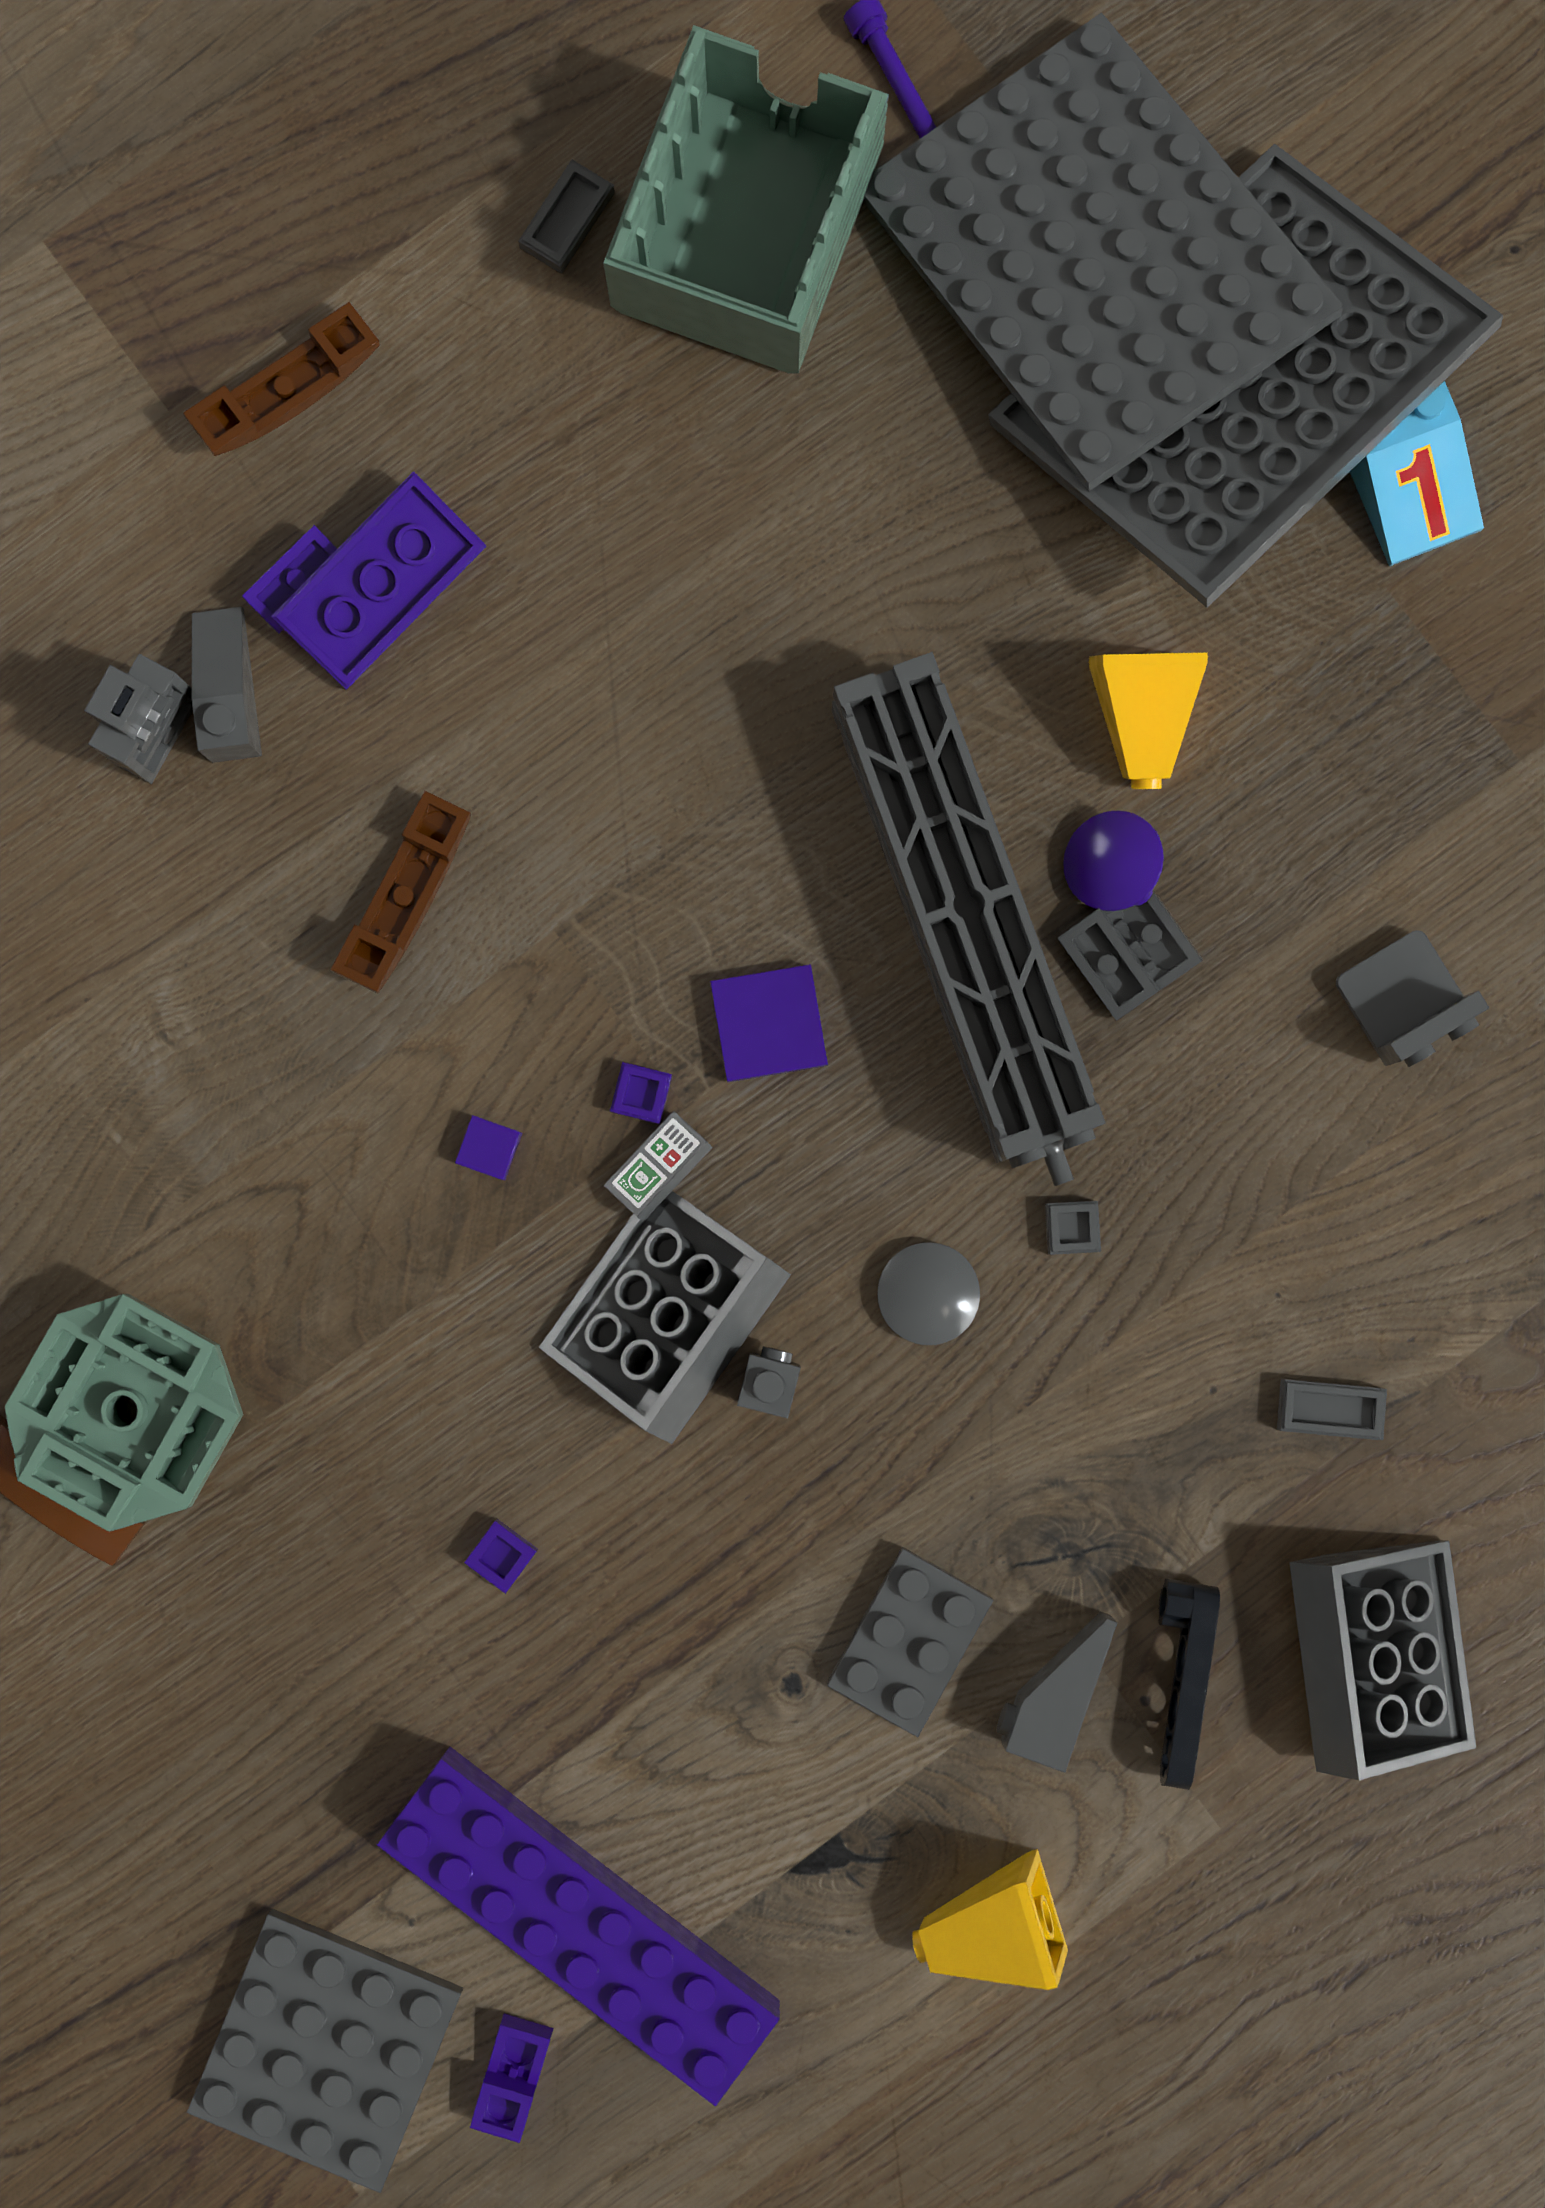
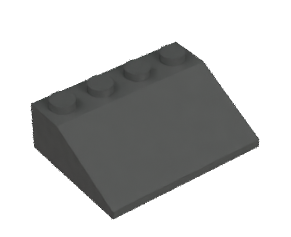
M671 1191L643 1222L634 1214L631 1216L539 1348L644 1431L673 1444L791 1274L678 1194Z
M1438 1540L1332 1553L1289 1562L1316 1772L1362 1780L1475 1749L1476 1740L1449 1541Z

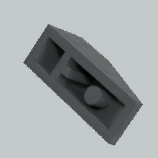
M243 607L192 613V706L198 751L212 763L262 756Z
M1100 1611L1017 1692L1014 1704L1005 1703L998 1720L996 1732L1002 1734L1001 1743L1006 1752L1055 1770L1066 1772L1118 1623L1111 1615Z

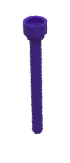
M861 0L845 13L843 20L854 39L859 38L863 45L868 44L918 137L921 139L937 127L886 35L888 26L885 22L888 16L879 0Z

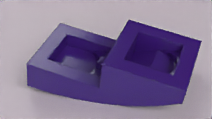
M503 2014L470 2124L471 2129L520 2143L554 2028Z

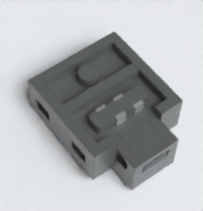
M140 653L128 674L109 665L84 710L100 723L88 745L116 766L152 785L193 711L192 688L175 672Z

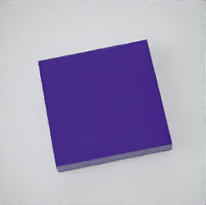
M811 964L710 981L727 1083L828 1066Z

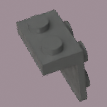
M1419 930L1410 932L1340 974L1336 979L1338 991L1385 1066L1404 1060L1407 1066L1410 1067L1436 1052L1431 1043L1446 1034L1449 1035L1452 1041L1467 1034L1479 1026L1475 1017L1489 1009L1479 990L1463 996L1426 934Z

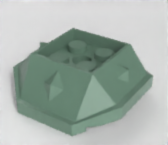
M121 1294L57 1314L5 1405L9 1435L16 1457L14 1458L17 1480L108 1532L192 1507L243 1416L220 1345L130 1294ZM123 1396L130 1397L137 1405V1417L132 1424L124 1422L118 1415V1403Z

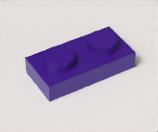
M314 525L242 595V598L280 634L284 629L271 616L337 548Z

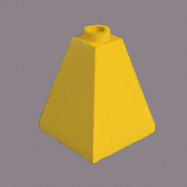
M1208 652L1108 654L1089 657V668L1123 778L1131 779V789H1161L1162 779H1170L1207 666Z
M1038 1849L1025 1853L924 1917L919 1930H915L912 1933L916 1957L920 1963L927 1962L930 1973L1044 1990L1058 1988L1068 1952Z

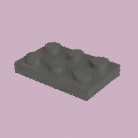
M902 1547L829 1677L827 1686L918 1738L993 1603V1598Z

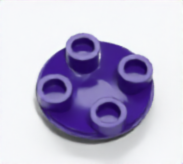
M1126 811L1100 813L1079 826L1067 844L1063 863L1067 884L1080 901L1094 909L1119 911L1132 906L1142 905L1150 899L1153 889L1160 878L1164 861L1163 847L1157 831L1140 816Z

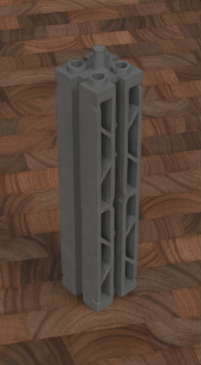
M930 652L893 665L892 670L878 675L871 673L834 686V701H832L831 711L837 727L841 731L843 744L984 1131L989 1137L995 1161L999 1163L1009 1159L1013 1169L1044 1157L1055 1187L1074 1180L1064 1150L1096 1139L1093 1129L1106 1124L1099 1104L1094 1099V1090L945 684L940 680V671L934 654Z

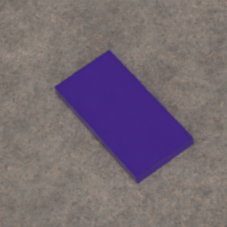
M413 471L271 618L347 690L486 548V545Z

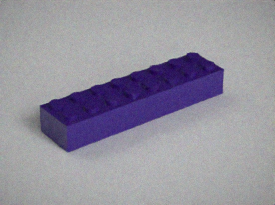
M452 1747L447 1749L377 1844L382 1850L715 2107L780 2020V2003L777 1997Z

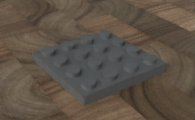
M271 1909L266 1917L187 2113L381 2193L463 1987Z

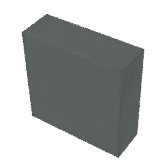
M1098 1201L1045 1204L1048 1255L1101 1252Z

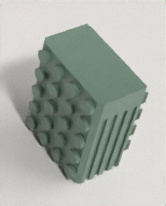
M693 25L603 263L610 306L626 316L789 374L799 373L884 145V127L887 118L885 115L888 108L889 94L830 73L824 74L820 72L817 100L811 102L809 106L790 103L764 88L759 79V50L754 49V46Z

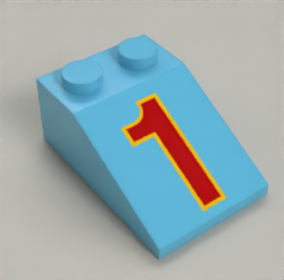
M1444 381L1350 471L1389 566L1484 529L1461 419Z

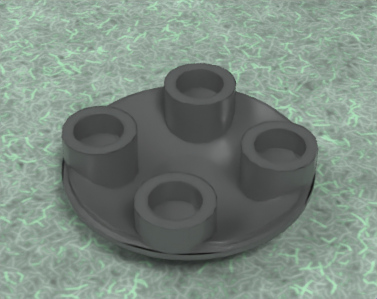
M939 1243L914 1244L894 1255L885 1266L878 1284V1304L883 1319L900 1337L920 1345L942 1344L962 1334L973 1321L980 1302L979 1281L971 1264L955 1249Z

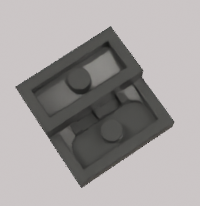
M1154 890L1150 899L1142 905L1132 906L1119 911H1102L1099 908L1058 937L1061 944L1116 1021L1203 961L1200 954Z

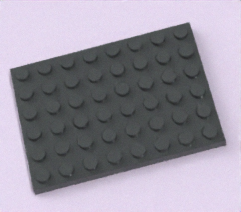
M1102 12L875 170L863 199L867 208L1088 492L1342 316L1344 305Z
M1275 143L1239 179L1344 305L1342 316L1089 492L1012 393L988 414L990 425L1206 608L1501 327L1503 314Z

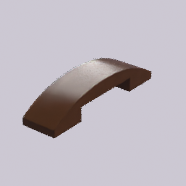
M350 302L308 329L310 335L308 340L232 391H229L224 385L183 412L186 420L214 457L246 445L302 413L343 382L380 346L377 337Z
M424 791L402 833L403 842L359 926L354 924L331 968L332 972L377 994L380 992L403 957L426 916L462 840L471 817L470 812Z
M0 1415V1493L67 1541L111 1566L115 1565L145 1525V1522L108 1532L19 1482L16 1476L14 1458L16 1457L9 1435L7 1419Z

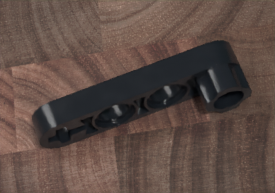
M1165 1579L1158 1607L1159 1625L1181 1629L1161 1755L1160 1782L1162 1786L1189 1790L1196 1768L1219 1616L1220 1591L1215 1586L1173 1579Z

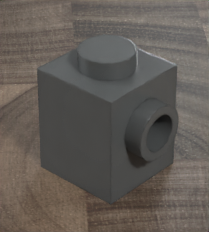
M763 1346L761 1355L751 1352L737 1406L788 1419L801 1369L799 1364L791 1363L793 1353Z

